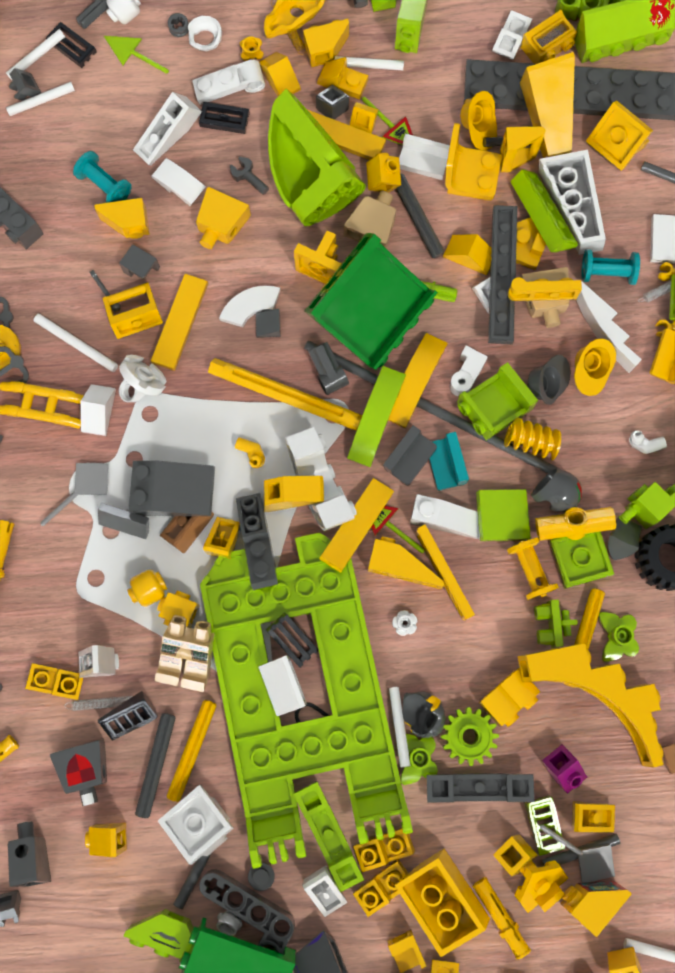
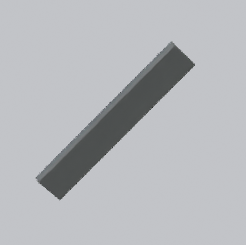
M493 205L488 327V343L513 345L515 301L509 299L508 290L511 282L516 278L518 206Z

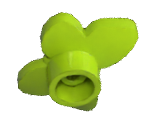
M600 612L598 616L599 621L608 633L607 637L609 638L603 650L602 661H613L622 657L623 654L628 657L638 654L639 645L634 639L633 632L637 624L635 617L624 615L619 618L618 615L613 613Z
M406 734L411 766L403 768L400 778L403 785L415 783L420 780L421 776L427 778V775H434L438 772L437 766L430 756L436 746L434 738H421L418 740L416 736Z

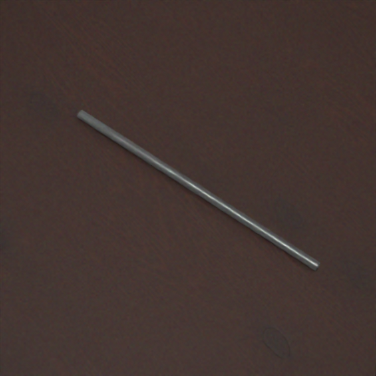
M308 340L304 349L309 351L319 345ZM333 353L338 365H341L344 370L375 385L378 375ZM420 398L417 407L546 473H550L553 469L558 468L528 452L524 453L523 449L519 447L517 450H514L511 443L508 447H505L504 440L495 435L486 441L482 435L476 433L472 423L423 398Z

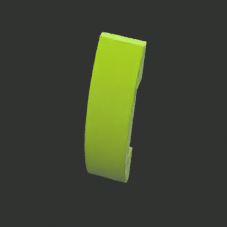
M385 366L382 367L359 423L347 459L371 467L406 374Z
M318 781L293 793L326 859L339 891L342 892L364 881L355 857Z

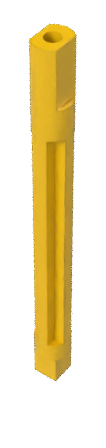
M217 358L210 362L208 370L210 374L357 431L363 416L359 413Z

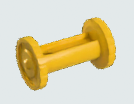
M538 537L527 541H520L519 544L507 549L508 555L517 554L532 592L525 595L527 600L538 596L545 597L547 596L546 593L559 588L557 583L549 585L534 546L540 543ZM536 578H539L541 582L540 586L537 585L535 581Z

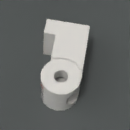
M465 346L459 359L464 364L460 371L452 376L450 382L451 392L458 397L463 391L467 393L471 390L488 358L486 355L468 346Z

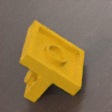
M616 100L609 107L586 142L622 171L635 154L645 148L649 142L647 138L653 130Z
M326 231L316 251L298 243L294 250L296 271L326 284L342 264L337 261L338 255L336 252L338 245L336 244V234Z

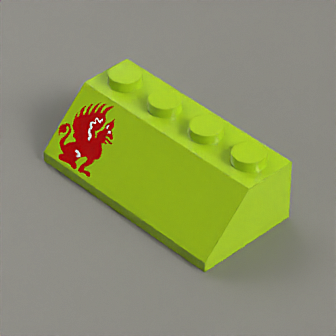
M625 0L583 11L576 29L577 35L575 38V46L581 63L588 61L596 62L604 57H615L627 51H639L647 46L662 45L669 41L675 29V0Z

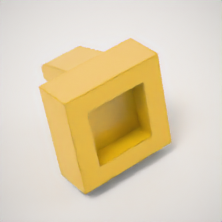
M356 102L353 107L350 126L372 134L378 109Z

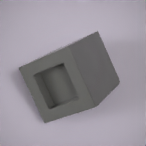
M132 244L119 262L125 274L130 277L135 274L142 279L146 278L152 268L156 271L160 268L155 257Z

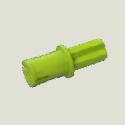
M435 281L433 283L423 282L429 289L438 292L434 299L455 302L458 292L456 288L437 285Z

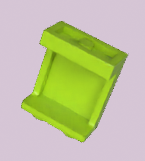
M507 362L499 368L497 374L467 393L466 391L460 393L457 405L460 412L464 416H468L472 421L476 433L482 435L487 441L511 425L516 418H521L532 411L538 399Z

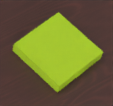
M526 489L476 491L480 541L531 539Z
M601 531L587 533L579 540H571L567 537L549 540L564 589L614 575Z

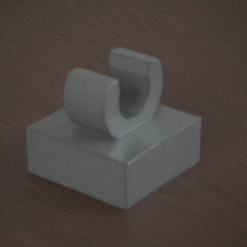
M14 68L9 74L13 80L9 88L15 91L18 90L14 96L15 99L23 101L27 96L33 97L41 93L31 73Z
M18 890L0 894L1 927L5 926L6 919L13 918L14 923L19 921L21 896Z

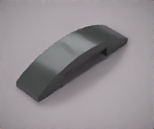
M505 773L427 775V803L454 801L535 802L533 774Z

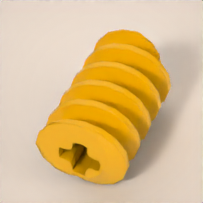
M518 417L507 430L504 446L508 447L510 442L513 441V449L517 450L520 444H523L524 453L532 447V455L535 456L541 450V457L546 458L548 453H551L550 459L552 461L557 457L560 450L561 432L558 429L551 430L548 426L542 428L539 423L533 425L529 420L523 423V419Z

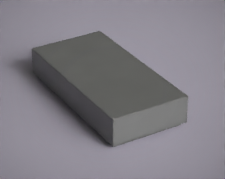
M101 503L98 508L99 525L142 539L147 538L149 534L148 517Z

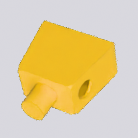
M208 187L196 220L198 230L204 233L199 243L207 249H212L217 240L229 244L250 218L249 205Z

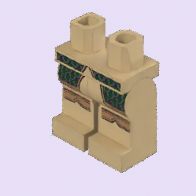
M174 615L162 637L161 655L155 681L178 686L182 677L181 687L204 692L210 677L215 633H211V624L209 622L198 621L193 629L186 627L187 619L185 617Z

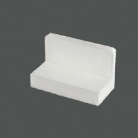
M405 134L403 148L399 157L400 169L443 180L450 145Z

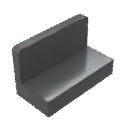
M413 425L385 461L383 467L387 472L409 486L436 451L437 446L425 438L421 430Z

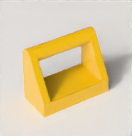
M506 127L500 148L501 172H511L537 157L546 132L544 127Z
M149 282L102 298L110 325L117 339L163 324ZM147 293L150 301L149 304L114 315L111 305Z

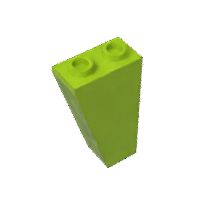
M402 0L397 19L395 50H400L404 53L418 52L428 0Z

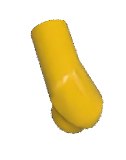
M238 437L235 449L247 453L251 467H262L265 463V455L260 444Z

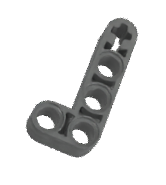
M217 869L208 871L199 884L201 893L209 900L262 931L264 934L258 946L272 945L276 952L282 954L294 931L295 920L288 911ZM216 878L218 880L217 886L214 889H210L209 881ZM227 884L229 887L224 893V896L222 897L220 896V894L223 891L222 889ZM233 891L240 892L243 896V902L240 904L232 903L229 894ZM257 905L263 906L266 910V916L263 918L255 917L252 913V908ZM278 920H285L289 923L290 929L286 932H280L276 929L275 923Z

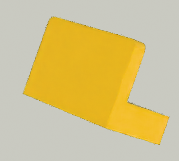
M667 328L663 330L650 369V375L675 384V331Z

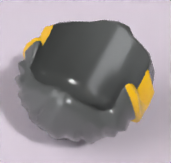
M424 691L405 693L403 698L404 723L411 727V733L417 734V737L430 738L442 732L446 716L440 699Z

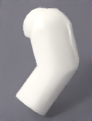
M638 430L633 431L629 438L630 445L644 454L667 447L663 436L648 440Z

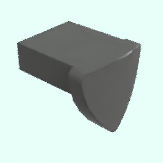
M619 517L617 518L616 529L612 530L608 541L609 553L613 560L629 557L639 550L640 544L638 542L642 526L631 521L624 524Z

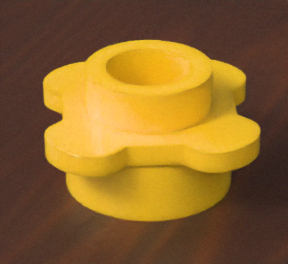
M250 36L240 41L242 60L248 61L255 58L260 60L263 58L264 53L261 51L262 40L260 38Z

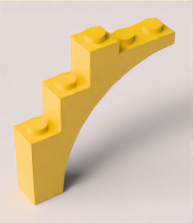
M585 643L517 656L523 682H561L580 688L598 698L614 712L626 727L636 746L642 766L654 768L664 765L662 760L663 749L658 743L656 734L657 723L651 713L661 710L659 704L661 698L655 684H641L626 688V676L620 664H609L591 668V654L586 648Z

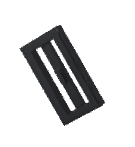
M60 22L46 39L60 29L85 48L86 51L84 52L69 39L64 38L61 40L62 43L80 56L78 57L60 42L54 46L63 55L83 68L85 66L84 62H88L91 59L90 55L97 53L96 48Z
M203 102L199 120L200 127L246 134V126L250 115L249 109ZM207 111L219 112V113H225V114H219V115H218V114L207 113ZM226 114L237 115V116H243V117H242V118L231 117V116H228V115H226Z
M285 612L266 629L299 668L304 665L303 662L305 660L308 661L311 658L310 655L316 654L319 651ZM284 621L308 645L309 648L306 651L282 625ZM277 627L302 654L301 656L297 657L274 632Z

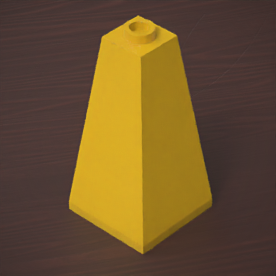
M574 52L526 67L520 81V87L533 127L541 126L546 130L540 146L543 158L567 154L572 151Z

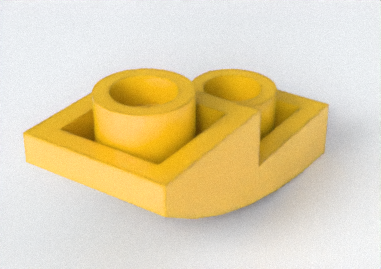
M31 663L25 689L78 700L83 678H79V673Z
M402 828L395 830L394 837L389 838L388 833L383 834V840H378L374 837L369 839L368 843L354 845L361 871L372 870L387 865L391 861L413 855L415 849L410 835L403 833Z
M399 859L353 893L368 917L400 894L395 884L406 876L408 872Z

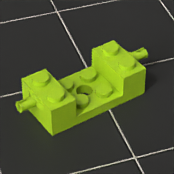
M656 482L650 486L642 485L627 498L630 503L625 507L626 510L619 516V519L624 524H627L634 517L645 529L660 522L675 507V483L665 491Z

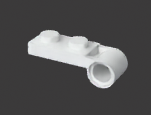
M248 60L192 80L196 98L200 105L203 102H210L243 89L249 93H255L265 87L261 66L257 60Z

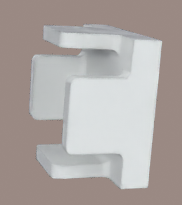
M201 785L197 786L158 820L161 827L189 865L195 863L202 856H209L228 839L226 835L233 829V826L228 821L230 819L217 800L210 797Z

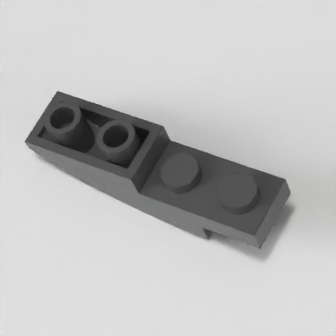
M257 493L236 498L252 589L256 590L277 585L276 564L261 494Z

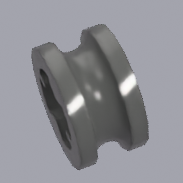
M175 13L169 17L167 22L168 28L173 36L183 37L189 32L188 19L185 15ZM179 22H182L183 27L179 26L178 29H175L174 24L178 25Z

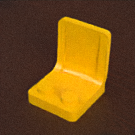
M454 123L446 166L445 185L448 189L447 193L489 201L493 200L496 193L501 155L499 153L461 146L459 144L460 124Z

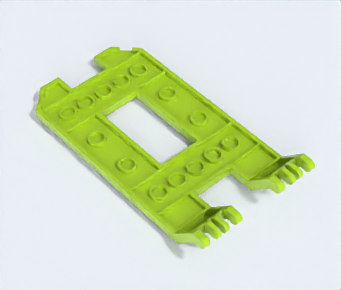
M321 533L295 538L300 563L277 567V585L256 590L252 589L245 549L232 551L231 559L218 556L213 567L200 583L207 622L211 624V633H215L213 654L246 817L249 854L253 869L262 866L258 846L268 844L270 864H277L274 842L279 844L282 862L288 861L289 855L285 846V840L294 838L295 852L298 858L307 857L298 803L293 794L295 793L293 779L344 768L360 845L369 841L364 822L371 820L375 822V833L378 840L384 839L380 818H385L389 838L394 837L395 830L390 818L393 815H401L403 833H413L352 559L349 560L341 573L321 561L320 556L331 541ZM284 612L290 618L311 613L332 715L282 726L280 716H276L259 670V666L269 663L261 624L276 621Z

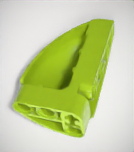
M285 89L275 99L269 121L268 153L270 168L284 203L293 210L304 226H311L347 207L364 192L366 185L355 172V166L304 105L289 90Z

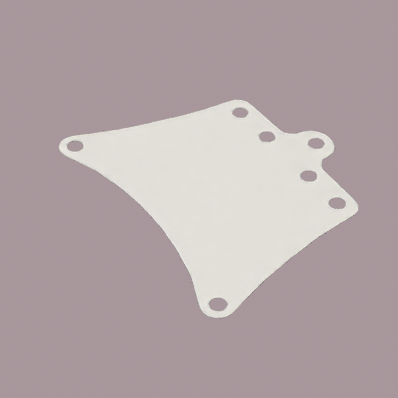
M164 393L158 396L145 394L134 405L115 458L110 462L104 463L108 464L107 495H78L72 500L76 505L87 510L93 519V528L76 581L78 594L81 598L129 618L163 637L168 626L163 624L165 619L158 616L160 611H157L160 600L147 607H143L139 602L133 603L127 589L131 588L130 579L152 569L155 573L159 571L168 589L165 590L164 597L167 596L168 592L175 595L178 590L190 595V601L200 605L191 628L194 629L198 621L207 622L200 583L207 576L218 557L207 555L203 550V546L216 517L240 522L236 498L260 493L264 506V480L282 476H296L288 453L286 437L314 427L317 434L321 433L326 443L324 453H326L345 429V426L329 423L325 418L284 402H238L204 400ZM323 399L325 401L331 402L343 408L349 409L348 406L339 399ZM147 406H154L158 410V417L153 422H146L142 418V411ZM238 437L260 444L265 455V463L262 467H251L247 453L235 449ZM137 451L141 453L143 461H167L215 466L212 501L214 516L185 553L180 552L159 536L174 516H145L149 518V534L146 539L121 531L113 539H108L103 535L102 530L104 526L98 523V508L101 503L126 511L129 509L132 467L127 465L126 457L130 452ZM76 471L70 479V495L75 491ZM297 507L265 512L276 568L278 567L286 535ZM241 528L234 551L245 549ZM92 570L103 572L105 579L102 585L93 587L88 583L87 577ZM271 622L261 624L269 662L272 661L270 634L266 629L271 625ZM212 651L211 668L217 672L214 654Z

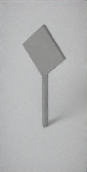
M76 463L75 491L41 521V526L46 525L78 495H107L108 464Z
M540 825L542 831L578 854L582 883L615 877L610 844L580 850L545 825Z

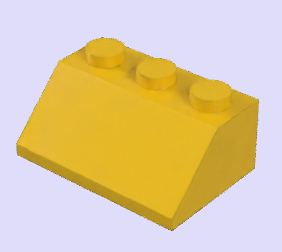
M445 848L420 863L395 884V887L440 957L486 931L490 917Z

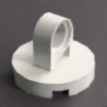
M127 355L119 366L120 373L124 378L119 387V395L124 402H139L145 394L158 396L166 387L164 384L167 381L163 373L154 364L151 363L148 366L143 363L142 360L144 358L137 355ZM130 386L134 387L135 390L132 398L128 392Z

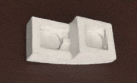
M511 10L492 52L514 60L521 46L523 36L529 30L532 18Z
M167 158L151 176L169 193L172 191L189 206L206 187L183 168Z

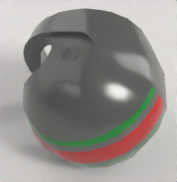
M555 468L538 483L531 496L536 502L549 501L551 503L549 509L552 511L566 512L568 509L576 507L580 502L582 487L577 477L573 474Z

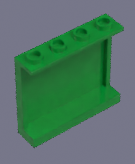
M366 233L304 312L368 367L377 370L378 367H382L387 362L388 355L393 348H397L403 342L405 333L418 323L420 314L431 307L434 303V297L438 292L429 289L380 243L382 240L376 234Z
M203 917L200 926H194L188 942L192 944L189 952L184 951L179 964V969H182L181 973H292L295 966V950L285 946L281 954L205 927L207 919Z

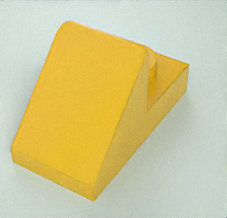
M343 57L325 62L317 84L326 88L334 85L348 96L360 100L367 85L369 75L347 68V58Z
M573 801L572 829L574 832H614L615 805Z

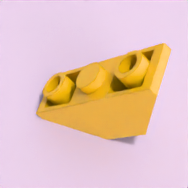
M282 476L264 480V512L324 502L323 476Z

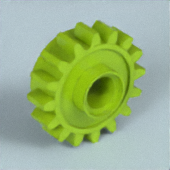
M466 707L465 714L460 709H457V716L454 718L448 715L447 718L450 723L443 726L446 734L440 735V738L445 739L447 743L442 747L444 750H451L449 754L451 759L456 755L459 756L458 763L461 765L465 759H467L469 766H473L474 759L483 764L482 756L485 755L491 758L492 754L489 752V749H497L498 747L495 743H492L493 739L499 738V734L492 733V729L497 725L496 723H488L491 717L489 714L481 717V709H477L474 714H472L470 707ZM467 729L474 730L476 734L475 741L471 744H467L463 740V733Z

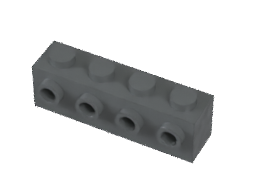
M0 187V227L2 226L7 230L5 234L13 243L19 242L27 250L44 233L37 222Z

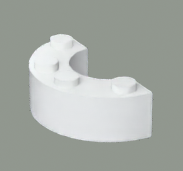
M312 427L286 437L288 453L296 476H323L324 502L308 505L320 528L326 531L353 520L354 516L357 515L355 506L352 501H347L341 486L337 487L333 480L335 473L331 464L327 465L324 453L326 443L321 433L317 434L315 428Z

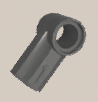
M328 342L308 351L319 374L317 375L318 380L326 395L349 385L348 378L341 365H338Z

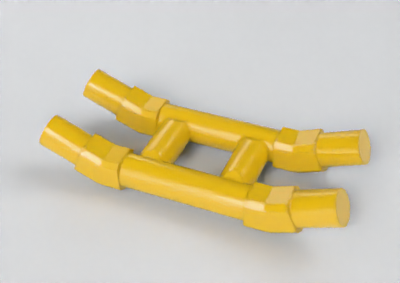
M3 381L0 383L1 391L24 394L21 407L0 405V415L35 419L80 429L81 419L55 413L58 399L81 404L84 395L69 390H59L17 381ZM34 395L48 397L45 411L31 409Z

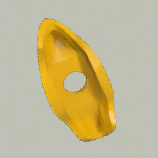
M277 0L274 9L266 16L264 21L266 38H273L301 28L318 14L326 0ZM293 8H300L303 14L300 17H295L290 11Z

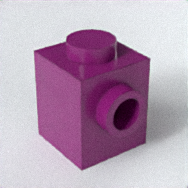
M563 744L542 760L551 777L567 794L574 788L579 787L588 778L579 761Z

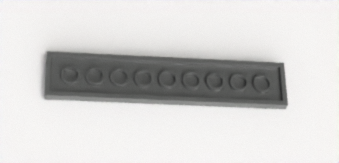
M467 59L464 102L466 99L473 98L480 91H488L494 99L495 109L528 111L520 87V81L526 67L535 64ZM574 66L573 114L604 116L612 103L617 100L638 118L675 120V73Z

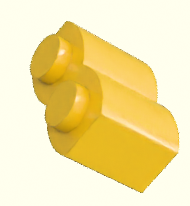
M517 668L478 703L499 727L504 724L509 727L519 718L517 713L523 707L528 710L539 700L536 696L540 691L532 682H523L520 668Z

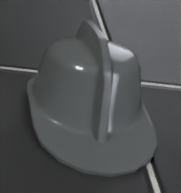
M555 355L545 365L534 368L529 373L527 387L538 400H543L546 405H552L568 387L571 370L567 358L563 355Z

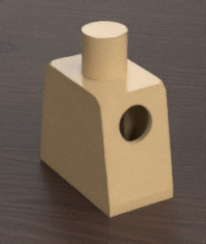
M381 191L376 200L368 196L364 197L346 221L344 236L359 242L366 233H374L382 240L380 243L387 249L396 217V209L389 206L393 196L386 191Z
M568 267L522 274L521 278L526 282H532L537 279L559 281L563 278H569ZM569 299L525 301L532 318L544 316L546 327L553 328L561 324L559 314L566 312L569 306Z

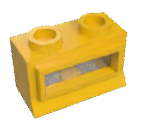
M559 10L526 32L520 48L534 64H538L555 58L561 51H568L575 44L577 31L565 18L562 10Z

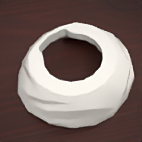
M199 16L194 18L188 25L189 44L195 49L207 52L219 45L222 39V29L220 23L215 18ZM201 31H209L214 35V39L208 45H201L195 43L194 36Z

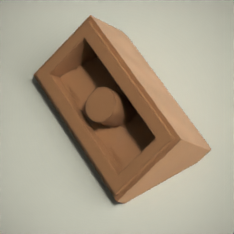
M212 512L211 516H174L159 536L180 552L185 553L213 518L214 513Z

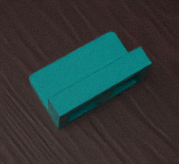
M448 433L444 439L432 441L437 446V449L429 461L437 490L441 491L467 484L469 477L457 433Z

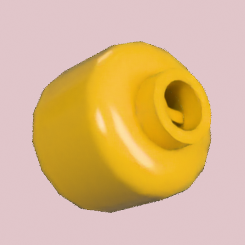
M148 569L130 579L131 588L127 589L133 603L139 602L141 606L147 607L161 600L165 596V590L168 588L159 571L155 573L152 569Z

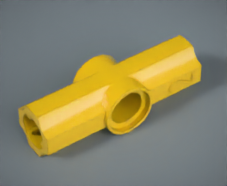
M572 507L565 514L535 518V525L539 541L561 537L579 540L587 533L616 529V519L612 507L592 510Z

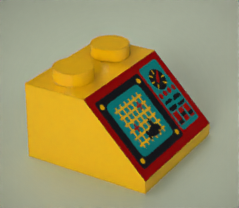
M615 881L577 883L574 887L571 885L565 890V895L562 897L563 901L560 904L597 937L632 893Z

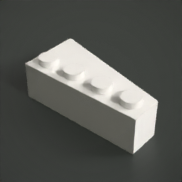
M588 150L539 159L538 172L549 195L578 242L576 247L578 254H584L586 249L592 250V252L602 251L606 238Z

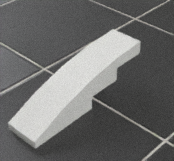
M581 281L582 290L576 301L584 318L598 339L603 338L612 343L616 351V361L630 373L642 360L624 344L630 336L613 322L617 312Z

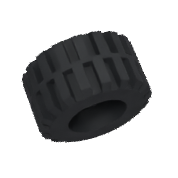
M666 524L652 530L639 542V551L635 553V558L639 562L635 563L636 569L641 568L642 573L639 575L642 579L645 577L648 579L646 582L648 585H656V589L673 591L675 590V572L666 569L659 559V549L662 544H670L675 547V524L671 526Z

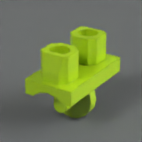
M559 599L550 600L546 604L534 607L535 620H548L549 629L537 630V643L540 645H551V648L563 647L562 627L564 636H572L571 626L578 625L576 619L570 620L569 610L561 611V620Z

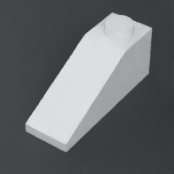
M172 92L133 151L148 165H152L189 131L202 111L186 96Z
M417 494L410 524L418 526L426 524L427 528L480 540L478 512L444 500Z
M94 645L78 652L79 678L111 676L119 668V656L114 653V648Z

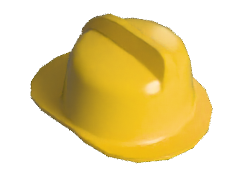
M480 91L473 98L465 100L461 109L460 120L462 125L469 130L474 146L479 150L486 151L491 147L483 146V138L497 137L495 102L488 91Z
M603 338L595 339L581 348L576 354L574 379L577 389L582 394L594 396L604 388L616 362V351L610 341Z

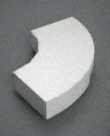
M257 286L244 290L227 303L219 319L222 322L243 328L247 320L254 314L275 309L281 290L275 286Z

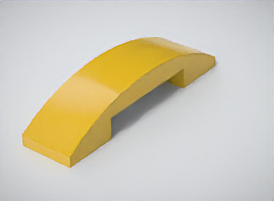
M428 333L424 335L404 373L406 377L388 421L406 429L422 393L448 345L447 342Z

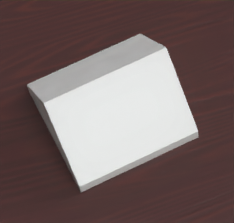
M289 655L259 666L276 716L307 705Z

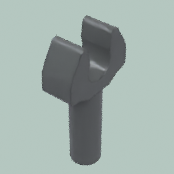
M238 158L239 163L244 167L241 171L230 165L232 177L236 182L246 179L262 195L268 192L269 187L252 173L253 163L249 158Z

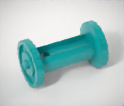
M94 151L84 153L74 165L73 175L78 180L88 177L107 194L106 203L123 201L128 198L132 189L131 183L126 179L117 182L99 167V156Z
M586 249L584 251L581 266L582 282H589L591 275L627 277L629 285L637 283L640 272V255L638 252H632L629 259L594 258L592 250Z

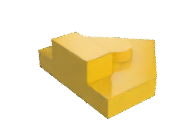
M530 217L517 222L516 263L536 270L546 243Z
M556 861L546 862L545 866L539 868L536 865L527 866L524 871L526 879L522 886H518L514 896L527 913L537 905L546 912L565 895L559 886L568 877Z

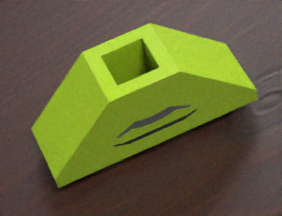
M164 909L131 925L125 931L124 937L129 938V942L137 947L149 946L155 949L154 952L162 957H169L171 955L179 958L180 962L184 951L189 952L192 944L188 942L194 927L189 918Z

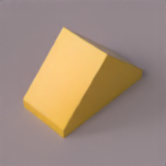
M275 52L259 61L263 75L277 96L285 89L289 90L292 94L301 90L287 56Z
M478 234L452 235L443 258L487 275L491 267V247Z
M216 517L203 546L205 553L215 557L222 556L231 559V553L235 550L240 530V522Z

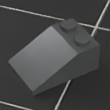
M133 461L128 511L142 516H211L215 466L167 461Z

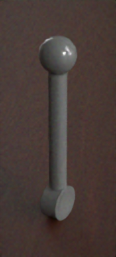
M90 271L89 273L105 296H109L110 293L95 271ZM119 303L111 305L112 310L115 312L121 309Z

